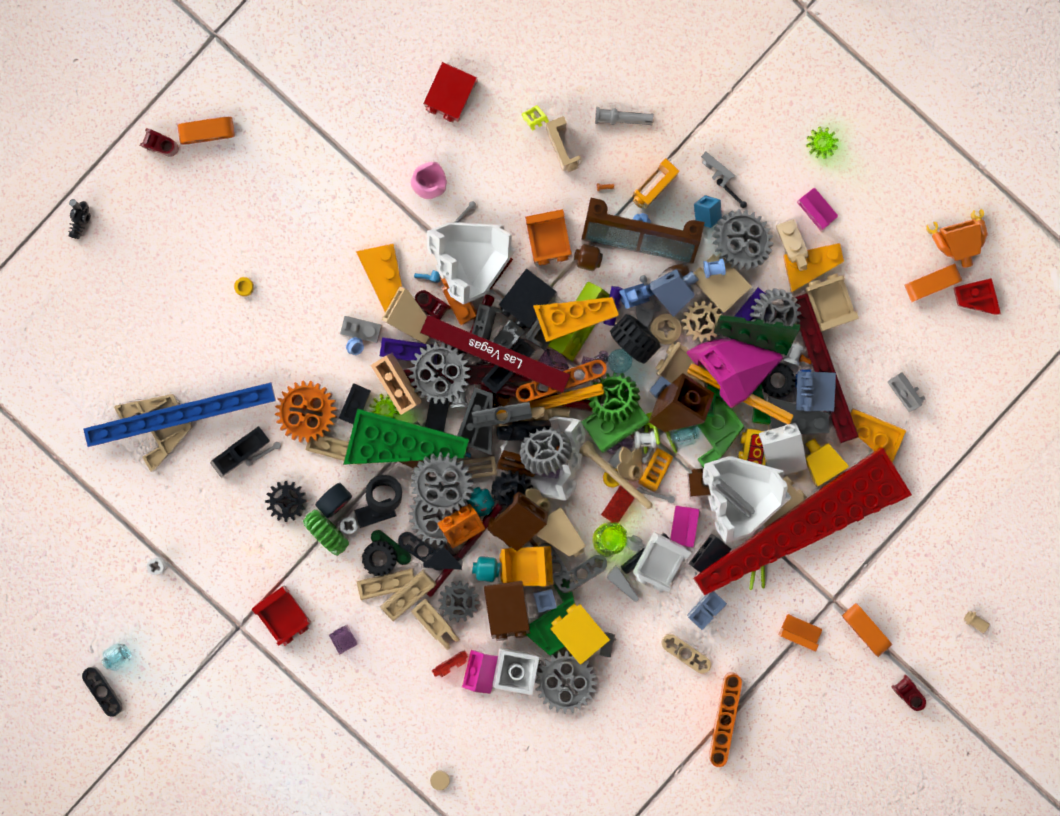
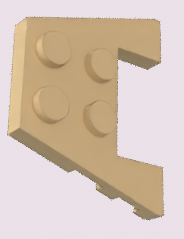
M170 394L116 405L114 408L120 419L135 416L138 413L144 414L180 404L175 395ZM190 422L151 432L159 447L142 457L150 472L154 471L193 428Z

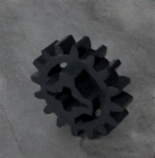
M511 470L508 471V474L501 472V477L496 475L495 481L492 482L491 494L494 495L493 500H499L498 505L504 503L506 504L505 508H508L513 503L516 493L521 492L526 496V490L533 488L531 479H525L526 474L520 476L519 471H516L515 474H512Z
M285 480L284 485L281 482H277L278 487L271 486L270 488L273 492L266 494L270 497V499L265 500V503H270V506L266 509L273 511L271 513L272 517L278 515V521L282 517L285 522H288L289 517L294 521L296 520L295 515L302 516L300 510H306V507L303 506V503L308 502V500L303 499L306 492L301 493L302 486L296 488V482H292L291 485H289L288 480ZM282 489V494L278 498H274L276 493ZM291 490L296 492L298 498H295L291 494ZM286 496L289 500L295 501L287 504V507L285 503L278 502L285 499ZM275 505H278L282 509L283 513H280L275 508ZM294 505H298L297 509L290 514L291 508Z

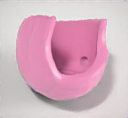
M427 162L415 169L411 177V187L418 196L424 199H433L442 195L446 190L447 180L440 164L437 162Z

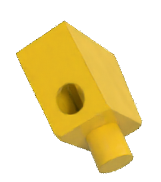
M815 438L805 443L810 451V454L805 456L806 464L815 486H820L849 467L830 444L826 443L820 447Z

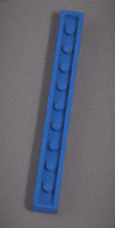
M272 382L83 428L87 447L274 402L276 398Z

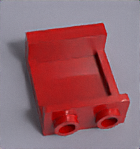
M442 62L423 103L426 111L434 115L440 113L449 122L453 123L454 120L459 122L473 87L475 88L478 81L477 77Z
M285 585L251 609L262 620L277 641L276 644L278 646L282 643L284 646L294 640L293 635L297 632L301 635L309 629L308 624L311 623Z

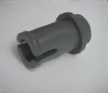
M604 632L610 641L601 647L599 655L611 657L613 643L616 641L615 634Z

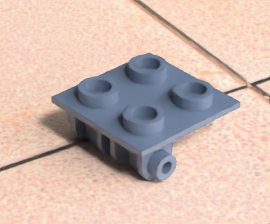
M798 371L796 410L834 411L836 373Z

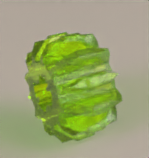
M821 126L817 128V132L813 129L811 130L812 136H807L806 138L810 141V143L806 144V148L812 147L809 154L811 155L815 151L816 159L819 158L820 154L823 159H826L827 154L832 156L834 155L832 150L838 149V146L833 143H837L839 139L832 138L836 133L833 131L829 134V127H826L824 132ZM821 139L826 141L824 147L818 144Z
M380 394L381 401L375 397L373 398V401L377 404L369 405L370 408H375V411L371 412L383 415L381 413L383 410L381 406H387L388 404L390 412L389 414L384 413V416L397 419L394 414L400 415L399 411H396L394 403L390 401L388 394L386 400L383 394Z

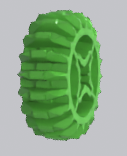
M616 372L613 373L612 377H610L609 373H606L607 378H599L605 391V404L603 406L600 405L601 395L589 398L591 401L589 405L593 408V413L598 414L597 417L599 419L604 418L605 422L611 419L614 424L616 419L623 422L622 417L624 416L630 419L629 413L635 414L636 411L633 407H639L637 401L641 399L640 395H638L640 390L636 387V382H631L630 376L625 378L624 373H621L619 377ZM626 389L629 390V398L627 402H625L623 398L625 394L624 391Z
M315 509L306 515V518L303 520L304 526L328 551L338 556L346 550L349 545L348 539L328 518Z

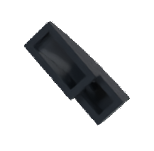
M520 338L510 349L529 358L536 352L523 338ZM495 365L483 378L482 382L496 394L516 373Z
M258 426L215 457L210 464L219 476L223 478L268 444L270 440Z

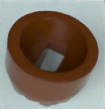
M495 394L494 403L497 407L499 405H508L510 396Z

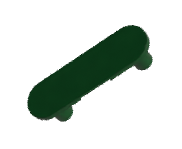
M375 530L372 532V542L386 541L393 546V549L397 552L396 556L398 557L397 562L399 564L407 565L411 561L410 553L400 547L398 543L383 531Z

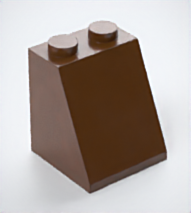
M682 373L659 393L649 423L663 432L702 424L706 420L714 392Z
M516 581L484 586L492 639L496 638V641L507 640V637L510 636L524 638L527 637V634H531L523 582Z

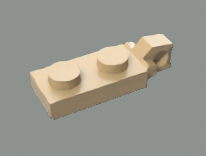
M795 220L776 225L789 261L792 263L796 262L800 271L806 270L807 262L805 258H808V251Z

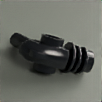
M71 199L69 205L73 209L70 211V218L74 223H69L73 227H69L72 231H68V236L80 239L82 234L79 232H83L80 228L85 229L81 225H86L90 221L91 214L89 213V206L86 201L78 203L75 199Z

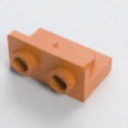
M471 504L461 507L459 511L443 518V520L437 523L452 549L485 530L483 523Z

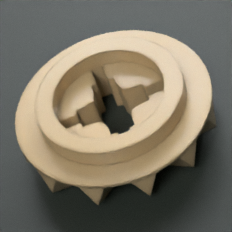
M661 314L653 320L651 332L661 344H671L679 338L681 324L675 316ZM665 321H667L669 328H674V330L668 331L667 337H665L664 331L658 330V328L664 327Z

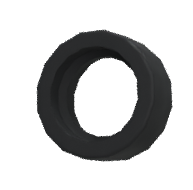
M379 475L369 481L366 487V501L372 510L378 513H389L399 507L402 500V487L396 478L390 475ZM378 486H389L394 489L395 498L386 503L378 502L373 498V490Z

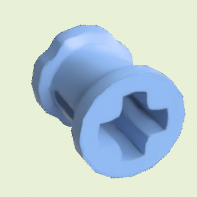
M723 258L714 262L703 261L706 278L718 274L726 275Z

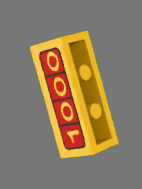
M746 429L745 432H742L740 443L743 444L742 451L738 452L737 458L765 466L766 460L763 445L759 437V433L764 431Z

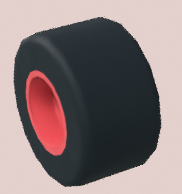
M339 482L324 493L315 506L326 518H330L349 502L352 495Z

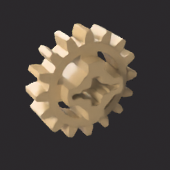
M702 301L701 305L694 302V308L688 306L687 308L690 312L683 313L686 319H682L681 322L686 323V326L682 329L689 331L686 334L687 337L691 334L693 335V341L699 338L700 343H702L704 338H706L709 342L711 341V335L714 338L717 337V334L714 333V327L722 314L716 313L719 309L718 307L711 308V302L708 306L705 305V301ZM704 309L702 314L697 315L693 313L696 310ZM710 313L713 314L715 323L711 321ZM705 316L707 325L704 324L700 327V322L697 320ZM690 321L694 322V325H695V330H694V331L692 330V328H691V326H690ZM704 329L712 330L708 334H701Z

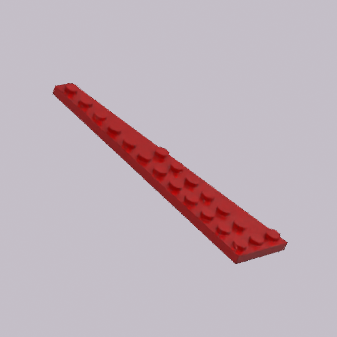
M880 447L693 579L701 592L707 595L752 571L761 569L760 567L768 563H773L785 555H790L855 521L858 522L872 513L879 512L888 505H893L910 497L912 494L884 448Z

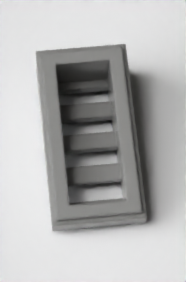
M615 565L606 578L634 602H637L639 600L637 594L620 569Z

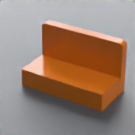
M787 614L778 635L816 652L819 646L817 642L822 629Z

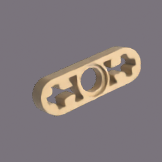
M666 634L662 638V647L683 663L701 674L707 673L710 670V660L673 634ZM674 638L673 642L677 646H679V643L683 644L679 647L677 654L674 653L676 648L673 646L666 647V639ZM684 648H688L692 652L691 657L688 659L681 657V651ZM695 654L699 655L696 657L699 661L706 660V668L698 669L699 665L695 661H693V664H690Z

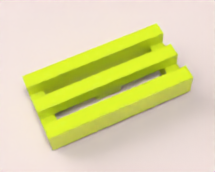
M538 105L521 114L523 120L532 131L535 130V125L543 126L542 121L545 123L549 122L547 116ZM536 111L540 117L537 118L533 112ZM527 115H530L534 121H531Z

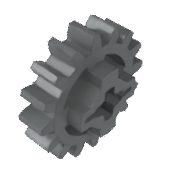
M459 580L458 585L451 582L452 587L446 585V592H440L443 598L438 599V602L443 603V605L439 607V610L444 609L443 616L450 615V621L454 617L457 623H459L460 618H463L466 622V616L473 618L472 611H478L475 605L480 604V601L475 600V598L479 594L473 593L475 587L468 588V582L465 586L462 585L461 580ZM454 589H463L465 592L456 593ZM447 595L451 598V604L448 607L446 604ZM470 596L472 598L471 608L467 605V599ZM455 597L458 599L462 597L464 599L462 602L463 606L460 604L456 606L454 604L456 602ZM462 610L464 614H455L453 611Z

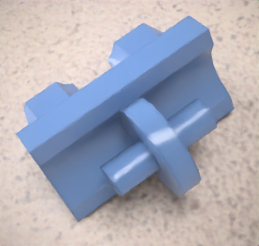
M644 283L619 291L621 302L626 309L650 301L649 297L654 295L650 284L645 286Z

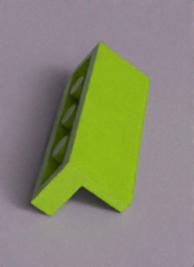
M587 282L576 301L609 298L610 294L595 284ZM595 325L552 340L548 346L573 361Z

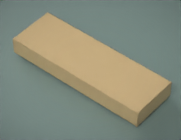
M318 435V441H315L312 437L311 442H307L305 450L344 461L349 442L329 436L323 438Z
M413 568L356 581L360 600L397 592L415 577Z
M423 569L385 601L380 608L394 621L435 587L436 582Z

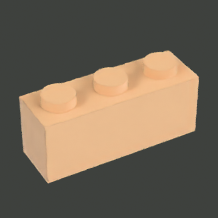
M393 353L386 355L371 365L400 415L422 403Z

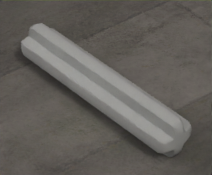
M717 478L713 482L714 488L746 517H750L755 513L754 508L722 479Z

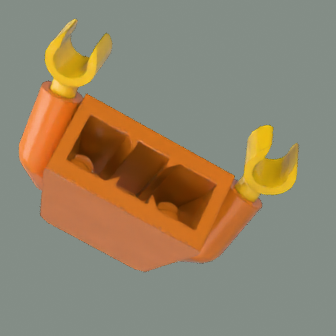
M982 209L979 210L980 217L976 216L975 210H973L971 213L972 220L941 228L940 232L937 231L938 224L936 222H933L934 230H930L928 225L926 226V231L929 234H933L932 238L938 249L947 257H952L955 261L961 260V265L964 268L973 265L972 256L981 253V248L984 246L988 236L985 221L982 220L984 216Z

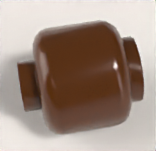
M583 244L580 249H576L574 260L577 261L578 268L588 271H595L596 268H600L603 254L600 253L598 247Z

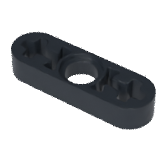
M403 532L398 538L400 547L422 562L435 550L434 547L422 541V539L411 532ZM403 536H411L410 541L414 544L416 540L420 542L415 546L414 552L410 550L413 547L412 545L407 544L405 546L403 544ZM422 545L428 548V554L424 557L417 553L418 547ZM433 568L434 570H437V571L443 570V569Z
M94 666L86 668L82 673V679L104 713L110 717L118 715L122 711V703L101 671ZM88 671H90L91 673L95 672V680H101L102 683L97 684L93 688L92 684H95V681L92 678H87V676L89 675ZM99 686H104L107 689L105 697H100L97 694ZM110 695L112 696V699L109 700L110 703L117 705L115 708L116 712L113 710L109 711L110 704L108 701L105 704L103 703V700L109 698Z

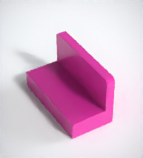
M816 188L811 189L797 201L798 205L820 231L838 217Z
M675 506L670 540L694 548L699 509Z
M471 650L462 687L474 692L490 694L498 656Z

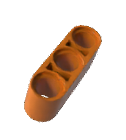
M219 117L177 125L181 145L235 137L232 117Z
M954 263L909 282L904 286L911 302H914L962 281V278Z
M857 603L841 615L877 657L893 645Z

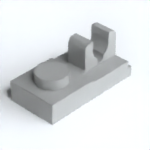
M705 151L701 156L704 159L702 163L710 170L714 167L717 170L712 176L713 180L718 176H724L720 186L724 187L731 177L734 178L736 176L708 152Z
M344 316L340 334L377 343L382 325Z
M903 372L887 381L909 413L922 406L925 396L919 397L916 393L919 388H913Z

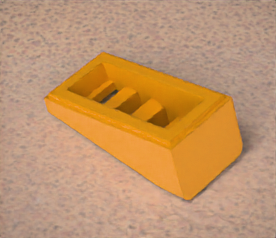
M657 447L638 484L655 492L674 456ZM659 456L665 459L666 463L656 459V457ZM653 463L663 467V469L661 470L655 467ZM651 470V471H653V472L659 474V476L657 477V476L653 475L652 473H650L649 471Z

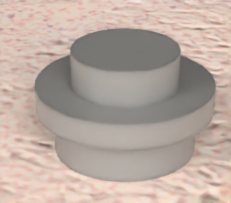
M632 535V537L628 536L626 539V546L636 552H639L645 546L642 543L643 540L638 536Z

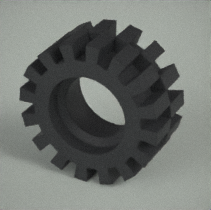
M779 363L762 382L764 392L774 398L788 395L796 384L794 371L788 365ZM774 373H781L785 377V383L780 388H776L771 384V376Z
M386 541L372 542L364 549L362 554L364 569H367L368 573L374 574V576H384L390 573L397 564L396 550ZM377 551H382L387 556V561L382 566L376 565L372 560L373 554Z

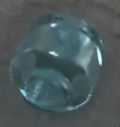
M615 349L607 359L609 369L617 374L627 372L633 362L632 357L623 349Z
M697 425L673 430V432H670L672 443H676L680 448L696 445L697 439H700V433Z
M115 643L103 651L101 662L106 669L117 672L130 663L132 655L125 644Z

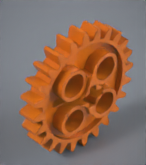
M302 381L301 386L295 382L294 389L288 386V393L281 392L284 398L277 399L281 402V405L275 406L280 410V412L275 413V416L280 417L276 423L283 424L280 430L284 431L287 429L285 435L288 437L292 434L291 439L294 441L299 437L300 443L304 441V438L310 443L312 437L315 441H318V435L324 438L325 430L331 432L328 426L335 425L331 419L337 418L333 412L337 411L338 408L332 407L336 401L329 400L332 397V393L325 394L327 388L324 387L320 390L321 384L317 383L314 387L312 381L309 382L308 386L305 381ZM302 396L303 402L301 405L296 406L294 403L295 398ZM320 399L321 406L314 409L313 402ZM290 408L308 409L312 412H321L323 415L318 416L309 413L305 415L301 412L290 411ZM294 415H298L299 422L293 425L291 418ZM317 418V426L311 428L310 420Z

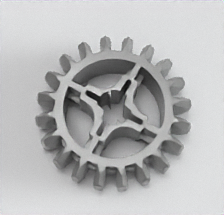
M773 288L772 291L767 289L766 295L763 293L759 294L760 300L754 299L757 303L756 306H751L754 310L750 314L751 317H754L752 321H756V319L764 320V323L769 324L783 322L785 326H793L795 322H800L797 316L801 315V312L797 311V309L801 306L796 303V297H792V293L786 292L784 289ZM777 299L783 301L782 304L774 305L771 302Z
M544 427L542 431L536 429L535 434L530 433V438H524V443L521 444L520 456L522 463L528 471L530 470L533 474L538 473L540 476L545 473L548 476L550 472L556 474L557 469L563 470L562 465H568V460L571 459L572 446L570 439H568L564 432L562 433L559 429L554 430L552 427L547 430Z

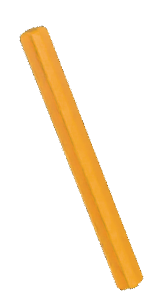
M695 364L689 366L687 370L689 375L720 390V385L709 371ZM751 394L743 401L785 424H790L793 419V414L754 394Z
M599 383L529 403L530 408L542 406L546 410L603 395L605 391L603 384ZM499 410L497 414L506 413V411Z

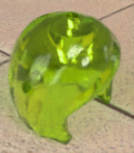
M617 522L601 524L594 531L592 537L595 551L606 558H612L613 555L620 553L626 546L627 530Z

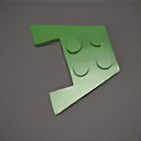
M716 398L714 416L706 417L704 423L697 425L713 447V449L697 459L703 469L705 463L721 459L744 429L743 423L724 399Z

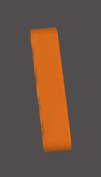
M594 360L563 371L570 374L564 390L603 377L607 370L606 364L602 360ZM593 365H600L603 369L602 373L595 374L592 371ZM582 371L585 376L584 379L576 380L574 372ZM533 381L521 385L516 391V398L520 403L532 402L558 393V391L548 387L547 392L541 393L537 389L539 383ZM522 389L530 392L528 399H522L519 396V392Z
M734 672L727 673L722 682L709 751L710 762L715 767H723L728 760L742 687L741 678ZM730 677L737 678V684L735 686L728 685V679ZM727 696H733L734 702L731 705L724 704V699ZM729 715V723L722 724L720 722L721 717ZM725 734L727 736L724 743L717 742L718 735ZM716 753L723 754V759L720 762L713 760V756Z

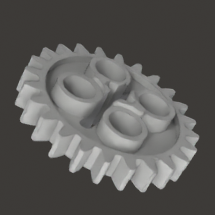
M738 209L736 212L732 210L728 215L725 214L717 222L718 225L714 227L716 232L712 235V237L716 238L713 244L718 245L715 252L720 251L722 253L719 258H726L725 264L730 261L732 262L731 268L738 265V270L745 267L746 271H748L751 267L755 269L758 265L761 266L769 258L768 255L773 251L770 247L774 245L769 240L774 236L768 234L771 228H765L767 221L760 222L762 216L755 218V212L748 215L747 209L743 213ZM732 226L735 227L738 232H735L732 229ZM750 230H753L756 235H753ZM730 244L734 245L736 247V250H734ZM749 248H752L754 253H751Z
M434 342V347L427 344V350L420 348L422 354H414L417 361L411 360V363L415 366L409 368L410 371L414 372L409 378H414L415 380L411 383V386L417 385L415 393L421 391L420 398L427 396V402L434 398V404H438L440 399L442 404H446V398L453 402V395L456 398H460L458 392H465L463 385H469L465 380L466 378H471L470 375L466 374V371L471 370V368L465 366L469 360H463L466 354H458L459 349L453 350V347L449 345L446 347L444 343H441L439 347L438 342ZM437 354L442 356V363L439 365L434 361V357ZM430 362V364L436 369H443L442 374L453 380L454 383L451 384L443 376H437L438 372L433 368L429 367L426 363ZM451 366H455L458 370L457 375L454 377L449 373ZM426 369L431 373V377L428 380L423 378V372ZM440 381L446 384V389L443 392L438 389Z
M441 452L438 458L434 454L431 455V460L425 457L424 463L419 461V468L415 467L413 471L415 474L411 476L413 481L410 487H414L412 494H418L415 500H422L421 507L427 504V511L434 508L435 514H437L439 509L442 511V514H445L446 509L453 513V507L459 511L460 504L465 506L467 502L465 499L470 500L471 495L469 493L473 492L471 486L474 480H470L472 473H467L469 466L462 467L464 461L456 462L457 456L450 459V453L447 454L446 458L443 457ZM433 472L436 474V477H430L427 473ZM447 472H453L456 476L450 477L447 475ZM430 490H434V491H436L438 494H437V495H431V494L429 493V491H430ZM454 490L457 494L451 495L448 491Z
M430 490V491H429V493H430L431 495H437V494H438V493H437L436 491H434V490ZM448 491L449 494L456 495V491ZM413 497L416 504L409 505L414 511L409 512L408 515L413 516V519L409 520V522L415 523V526L411 529L419 530L416 536L424 535L422 541L429 538L430 545L434 540H436L437 546L440 545L442 540L448 543L439 526L436 531H429L427 528L429 521L440 522L441 520L438 517L423 520V516L435 514L434 508L430 513L425 512L423 506L421 507L422 500L416 501V498ZM451 514L443 515L442 520L443 518L450 516Z
M558 651V657L555 658L553 655H550L551 661L544 659L546 666H539L542 672H536L540 679H536L535 683L540 684V686L536 687L535 690L542 692L538 695V698L544 697L543 704L549 702L550 710L555 706L556 713L559 712L560 708L563 709L564 714H566L567 709L574 713V707L581 710L580 704L583 703L587 706L586 699H593L590 692H596L592 688L593 685H597L596 681H592L596 674H590L594 668L593 666L587 668L588 660L580 665L573 656H569L568 651L565 652L564 656ZM569 664L572 670L565 674L561 671V666ZM554 669H556L564 679H570L569 684L578 692V695H575L567 685L562 686L563 682L560 679V677H558L553 672ZM555 677L558 680L557 685L554 687L547 684L548 678ZM575 679H584V686L576 687L574 685ZM563 691H568L571 697L569 700L564 701L560 698V694Z

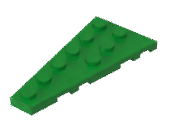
M357 409L343 465L424 460L425 457L431 460L432 454L438 458L440 452L445 458L448 453H450V459H453L455 456L457 458H465L470 439Z

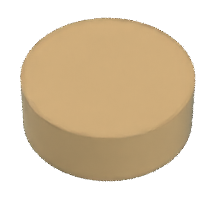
M438 770L431 775L430 783L434 789L444 790L449 785L450 778L445 771Z

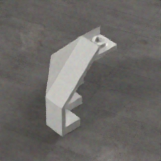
M448 222L427 231L426 248L430 255H434L438 263L435 266L441 278H445L450 287L447 289L450 296L462 304L486 295L517 250L511 246L512 235L504 231V225Z
M556 416L549 419L551 427L554 430L559 429L562 433L564 432L568 439H570L572 446L571 459L568 460V465H562L563 470L557 469L556 474L550 472L548 476L545 473L540 476L538 473H535L534 478L526 476L525 479H531L533 489L539 490L543 497L567 501L577 487V481L574 479L576 469H580L582 454L579 453L581 442L585 441V432L581 420ZM524 440L505 441L501 446V451L506 450L520 454L521 444L524 443Z
M732 456L704 464L703 481L705 485L708 484L711 493L708 496L711 511L716 512L718 519L715 522L716 530L725 543L751 536L792 498L787 492V483L783 480L785 471ZM717 478L722 479L754 508L755 513L750 517H746L714 488L713 482Z

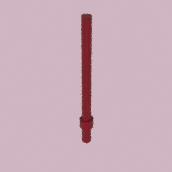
M498 503L493 508V511L482 519L485 530L488 528L489 519L491 517L495 519L503 509ZM485 530L467 540L457 553L461 560ZM444 569L435 580L436 586L426 594L432 597L454 569Z

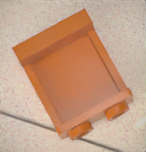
M563 209L525 217L533 260L539 266L550 264L549 260L557 259V262L569 260L568 257L572 256Z

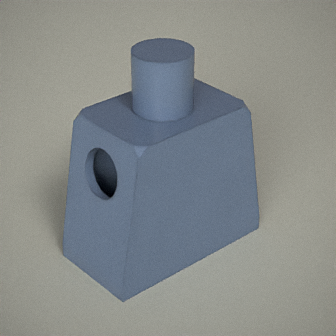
M674 270L649 284L652 292L674 317L695 296L691 285L699 279L693 271L683 277L678 270Z

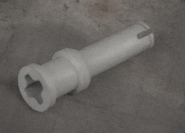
M596 107L595 124L603 122L611 123V125L627 123L652 126L654 114L622 112L616 108L609 110Z

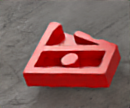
M992 278L953 288L959 307L994 315L1001 314Z

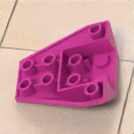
M728 337L703 342L686 353L695 365L700 366L703 364L720 385V396L730 408L745 401L783 359L780 353Z

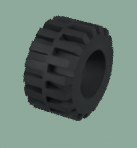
M625 314L610 330L611 336L616 343L640 363L645 364L661 347L660 342L653 333L631 315Z

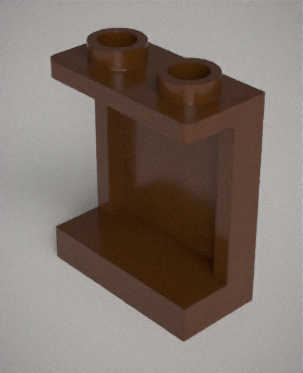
M518 492L514 495L513 503L496 519L493 517L489 519L488 531L493 536L502 540L508 547L518 551L547 525L548 512L521 492Z

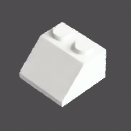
M500 647L492 684L493 687L532 695L539 656Z

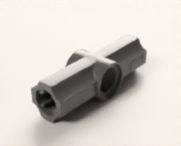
M524 402L473 411L472 418L474 428H481L531 419L532 413L530 403ZM499 410L507 412L505 420L497 419L496 414Z

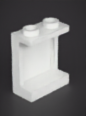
M796 423L759 433L766 460L765 466L785 471L784 475L807 469L802 437Z
M653 532L633 570L637 577L636 580L645 585L647 582L652 584L653 588L663 593L665 590L670 593L671 588L669 586L684 557L688 559L691 551L687 547Z

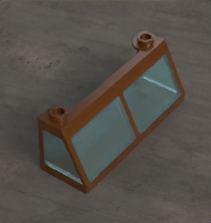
M590 198L581 240L694 264L705 222L690 220L684 225L683 230L607 214L608 207L603 200Z

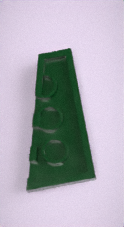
M720 315L714 327V333L787 356L800 330V325L785 326L783 322L769 324L764 323V320L746 321V318Z

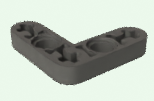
M542 543L539 545L551 546L552 558L556 557V559H552V564L558 563L561 565V571L553 573V581L562 593L572 592L604 572L607 568L606 558L602 555H595L568 571L551 544ZM596 559L603 561L602 568L598 566L593 568V572H595L591 574L590 569L586 566L587 564H590V567L594 566ZM585 569L588 572V576L585 579L578 578V570ZM573 574L578 583L575 584L573 581L569 584L570 588H562V581L564 579L566 581L571 580L572 577L570 575Z

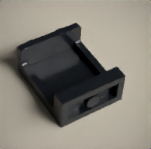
M526 268L498 306L503 309L502 314L509 318L511 315L515 318V323L522 329L527 327L529 329L537 319L533 306L547 305L556 295L557 291Z

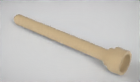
M589 440L580 448L579 453L583 457H590L647 509L652 508L653 504L625 478L621 477L611 465L595 452L596 449L593 448L594 445Z

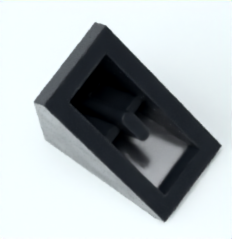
M445 541L429 554L423 563V568L462 570L463 566L461 558Z

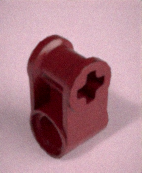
M149 128L145 129L146 134L143 142L139 144L140 147L168 157L177 154L179 147L173 139ZM171 142V150L165 151V144Z
M426 290L418 291L415 295V301L420 308L436 319L441 320L446 311L451 309V306ZM426 294L429 297L428 303L420 304L418 302L419 295Z
M906 674L900 682L891 686L893 691L912 710L921 711L926 707L925 697ZM914 697L921 699V703L917 707L912 705Z

